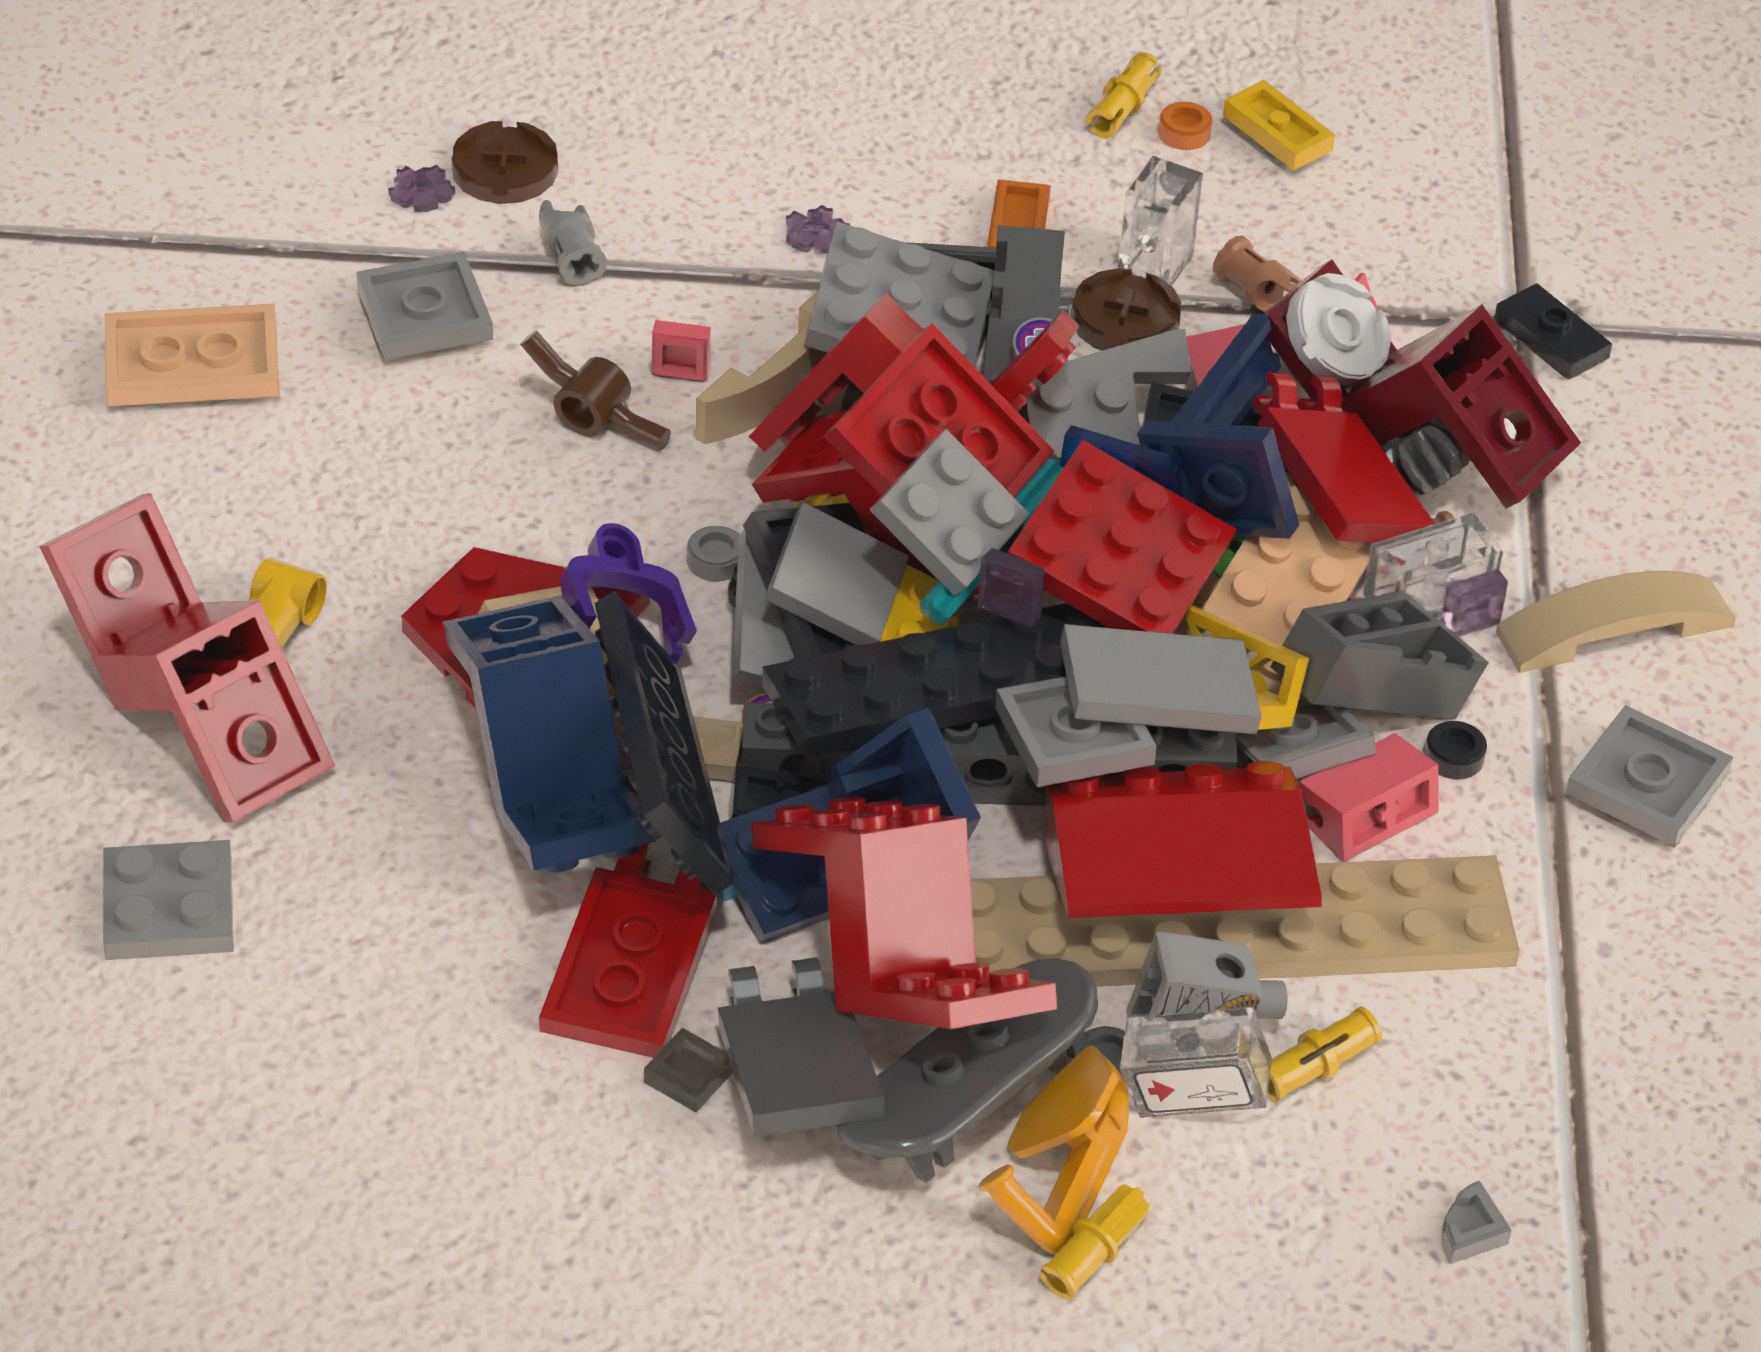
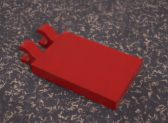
M1268 372L1265 378L1272 387L1273 395H1255L1252 399L1256 412L1262 415L1257 425L1258 427H1273L1282 462L1337 541L1387 543L1437 527L1357 413L1343 412L1341 406L1342 391L1339 382L1335 378L1313 376L1310 381L1317 390V399L1300 398L1297 402V386L1293 377L1286 373Z
M651 843L640 845V850L633 855L618 858L614 871L595 867L539 1015L540 1032L664 1060L717 910V895L714 896L711 892H708V888L698 877L689 880L680 869L675 884L648 879L651 861L646 860Z

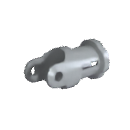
M544 200L539 210V223L549 249L559 256L557 267L565 282L574 286H584L600 278L606 270L607 259L600 246L594 243L595 230L584 205H578L575 211L554 210L550 200Z

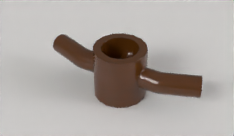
M537 330L529 334L520 343V346L552 381L562 387L554 396L553 405L559 419L569 429L578 434L590 436L595 435L609 422L627 436L659 450H663L666 447L671 435L670 429L634 414L623 405L630 397L632 389L628 377L617 364L606 358L593 357L589 358L577 371L562 360Z

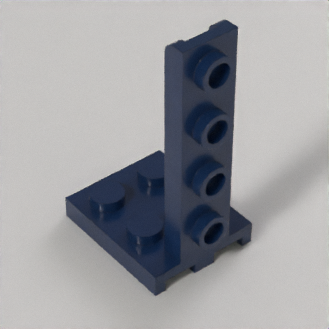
M1252 314L1193 394L1184 403L1172 421L1147 420L1138 431L1137 436L1139 443L1147 444L1153 463V467L1148 472L1151 480L1236 528L1237 530L1234 535L1290 539L1298 528L1299 521L1273 427L1239 426L1253 407L1252 399L1254 396L1262 395L1268 387L1269 383L1265 378L1268 372L1278 373L1282 368L1279 355L1272 351L1271 344L1268 341L1267 335L1272 329L1269 317L1263 314Z

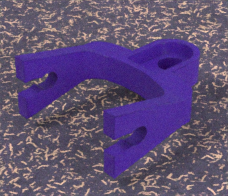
M607 523L600 526L588 546V555L572 558L561 575L562 598L589 629L597 616L587 587H594L596 589L604 587V590L617 588L644 595L660 606L664 650L676 664H678L684 654L682 643L690 644L697 632L679 579L672 572L662 567L644 563L639 539L630 529L623 525Z

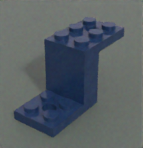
M555 596L444 621L443 627L447 646L470 675L496 816L533 871L541 869L547 873L564 872L575 868L581 859L602 854L606 858L627 857L637 853L640 850V845L657 842L646 832L640 823L635 808L641 805V802L624 782L600 641L561 596Z

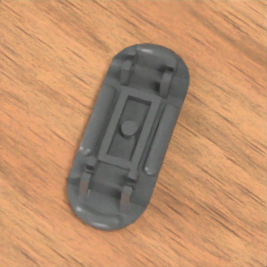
M1059 958L1037 959L1015 967L1027 969L1029 979L1056 983L1057 1009L955 1029L936 1028L877 1075L884 1094L885 1119L836 1125L834 1127L841 1141L854 1150L871 1155L878 1160L889 1157H904L917 1179L927 1183L935 1176L932 1164L933 1158L935 1164L943 1168L954 1161L952 1137L963 1134L972 1126L980 1124L1047 1068L1050 1072L1058 1074L1067 1065L1065 1051L1068 1057L1074 1059L1085 1049V1029L1092 1025L1098 1008L1096 984L1088 971L1075 962Z

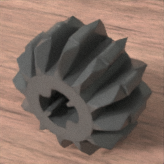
M1439 416L1387 441L1381 446L1417 499L1424 494H1430L1439 486L1446 485L1448 480L1460 474L1461 469L1470 462L1469 457Z

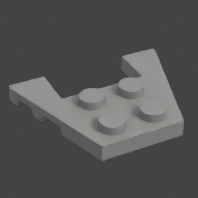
M1174 329L1069 360L1044 385L1035 378L1032 383L1036 386V389L1027 398L1028 401L1022 407L1023 418L1054 450L1048 459L1057 460L1060 466L1064 468L1081 441L1084 440L1134 469L1139 444L1137 433L1140 430L1134 384H1151V382L1187 384L1191 369L1185 329Z

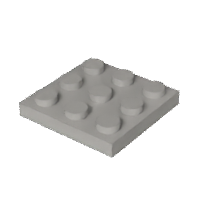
M836 221L804 345L829 352L887 293L923 329L933 323L975 367L993 282V272L995 270L979 266L970 261L960 260L924 249L916 244H908L873 233L864 228Z

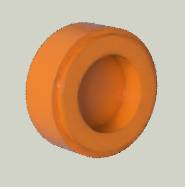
M1176 102L1162 110L1158 134L1165 144L1180 150H1194L1203 147L1209 142L1212 130V116L1207 109L1192 102Z

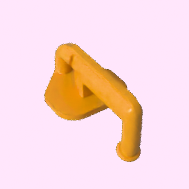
M1091 1045L1083 1049L1028 1102L1008 1141L1009 1150L1017 1158H1026L1063 1143H1067L1072 1148L1044 1208L1016 1181L1013 1176L1015 1169L1012 1165H1005L993 1171L982 1179L978 1186L981 1191H987L1001 1210L1034 1242L1048 1253L1054 1255L1074 1235L1072 1231L1073 1225L1081 1218L1087 1219L1128 1131L1129 1094L1127 1085L1118 1069L1095 1046Z

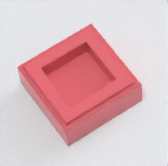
M655 320L652 330V375L707 381L711 361V327Z

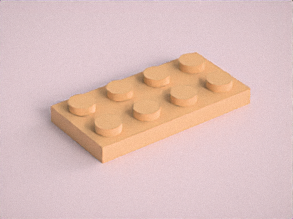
M1288 471L1285 474L1299 521L1298 528L1290 539L1246 536L1202 610L1279 645H1283L1302 609L1347 601L1381 544L1337 541ZM1191 629L1187 633L1189 636H1193ZM1271 660L1260 667L1268 690L1279 695L1283 678L1270 667L1273 662Z

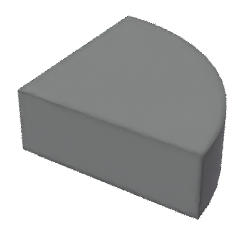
M1480 1180L1468 1185L1459 1192L1446 1215L1442 1243L1450 1264L1509 1244L1512 1230Z

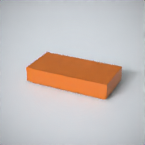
M997 180L987 247H996L998 225L1046 229L1051 185Z

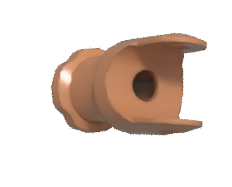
M1243 235L1230 239L1217 253L1213 262V272L1224 282L1232 281L1245 291L1246 300L1264 313L1283 298L1284 290L1290 292L1302 281L1278 261L1266 260L1254 251V246L1250 240Z

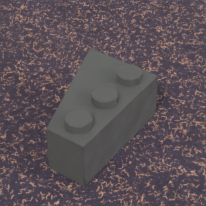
M998 225L995 271L993 272L992 300L983 375L989 383L1014 360L1012 356L1013 336L1016 329L1023 322L1037 317L1053 320L1062 310L1069 315L1070 296H1059L1065 231Z
M1405 591L1304 608L1282 645L1309 658L1299 697L1304 701L1318 705L1456 719L1489 664L1486 659ZM1273 661L1270 667L1283 678L1286 666Z

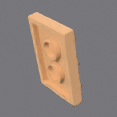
M275 304L105 313V389L107 406L279 397Z

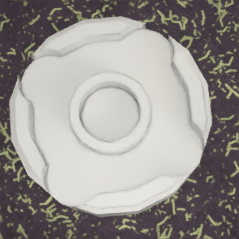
M1327 273L1302 285L1290 299L1286 320L1289 339L1298 358L1316 376L1333 377L1340 385L1351 386L1371 377L1375 371L1382 367L1388 357L1391 339L1388 321L1382 308L1376 311L1374 305L1369 300L1373 295L1364 285L1346 275Z

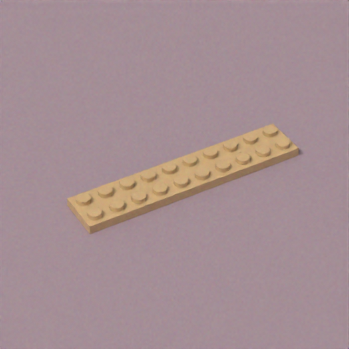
M1497 855L1316 863L1322 893V907L1068 918L1054 875L971 879L976 963L989 964V972L1015 968L1037 959L1059 958L1075 962L1087 970L1096 987L1136 985L1155 932H1168L1245 944L1252 950L1259 979L1516 967L1520 949Z

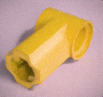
M271 557L266 558L259 565L251 583L248 601L260 600L281 648H283L299 623L309 626L317 619L326 599L327 579L322 574Z

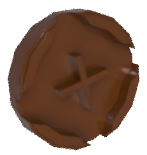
M503 121L483 123L470 128L456 140L451 157L453 179L463 192L481 201L497 204L524 202L540 196L553 185L559 172L556 143L545 131L529 123L516 121L517 128L503 127Z
M1116 268L1097 272L1081 282L1076 289V296L1073 299L1071 318L1079 325L1076 331L1078 336L1093 348L1103 351L1179 329L1181 300L1175 289L1156 275L1146 272V278L1133 276L1132 269Z

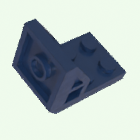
M929 708L905 715L836 764L826 786L720 822L736 882L733 884V887L759 944L829 919L825 856L753 848L751 823L776 819V808L810 805L813 806L814 812L827 810L828 800L849 797L865 798V803L901 801L902 807L935 804L940 806V815L966 818L969 841L981 816Z

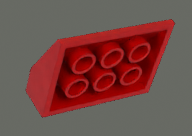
M1257 761L1248 764L1247 769L1222 770L1217 765L1200 763L1186 767L1185 771L1160 772L1156 768L1146 766L1125 770L1123 774H1104L1045 786V848L1068 918L1322 907V893L1302 790L1291 767H1284L1282 764L1272 761Z

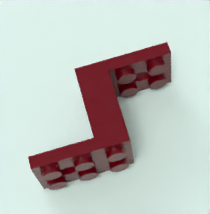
M1332 259L1317 267L1264 314L1269 317L1272 327L1267 335L1268 341L1310 399H1317L1318 397L1317 390L1310 381L1316 375L1298 358L1289 339L1286 316L1290 299L1302 285L1327 273L1343 275ZM1483 304L1398 350L1391 342L1386 362L1371 377L1351 386L1340 385L1343 412L1357 413L1368 430L1374 433V438L1380 446L1439 416L1505 509L1520 503L1581 444L1578 437ZM1505 418L1513 424L1516 430L1515 439H1512L1506 431Z

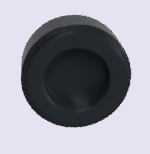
M1446 721L1435 725L1429 731L1424 754L1438 764V775L1456 780L1467 779L1476 775L1482 769L1487 751V741L1482 732L1471 724L1461 721Z

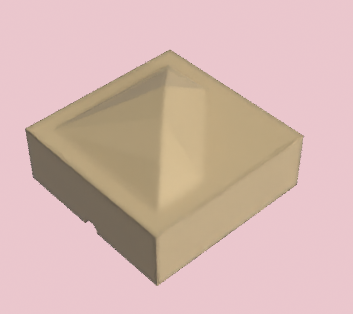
M693 716L709 778L732 781L735 768L739 766L742 752L743 723Z

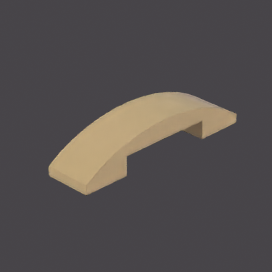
M817 292L799 307L798 334L751 376L748 377L733 368H729L696 398L697 441L709 444L739 435L757 427L828 353L804 345Z
M1643 571L1590 581L1550 595L1498 623L1496 634L1518 672L1523 673L1573 662L1576 647L1580 644L1673 625L1680 638L1734 627L1736 618L1711 578L1681 571Z

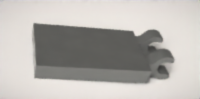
M817 957L791 961L797 988H793V997L762 1001L755 966L728 969L733 997H730L731 1006L718 1007L719 1031L754 1137L885 1119L884 1094L854 1014L836 1011L835 991L825 992L821 966Z

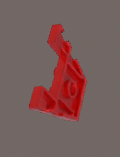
M473 547L401 615L402 632L445 677L451 675L466 690V699L476 709L470 675L447 646L443 622L478 614L484 600L560 587V578L566 567ZM592 587L598 601L615 591L636 617L650 605V598L635 592L617 588L604 590V587L599 589Z

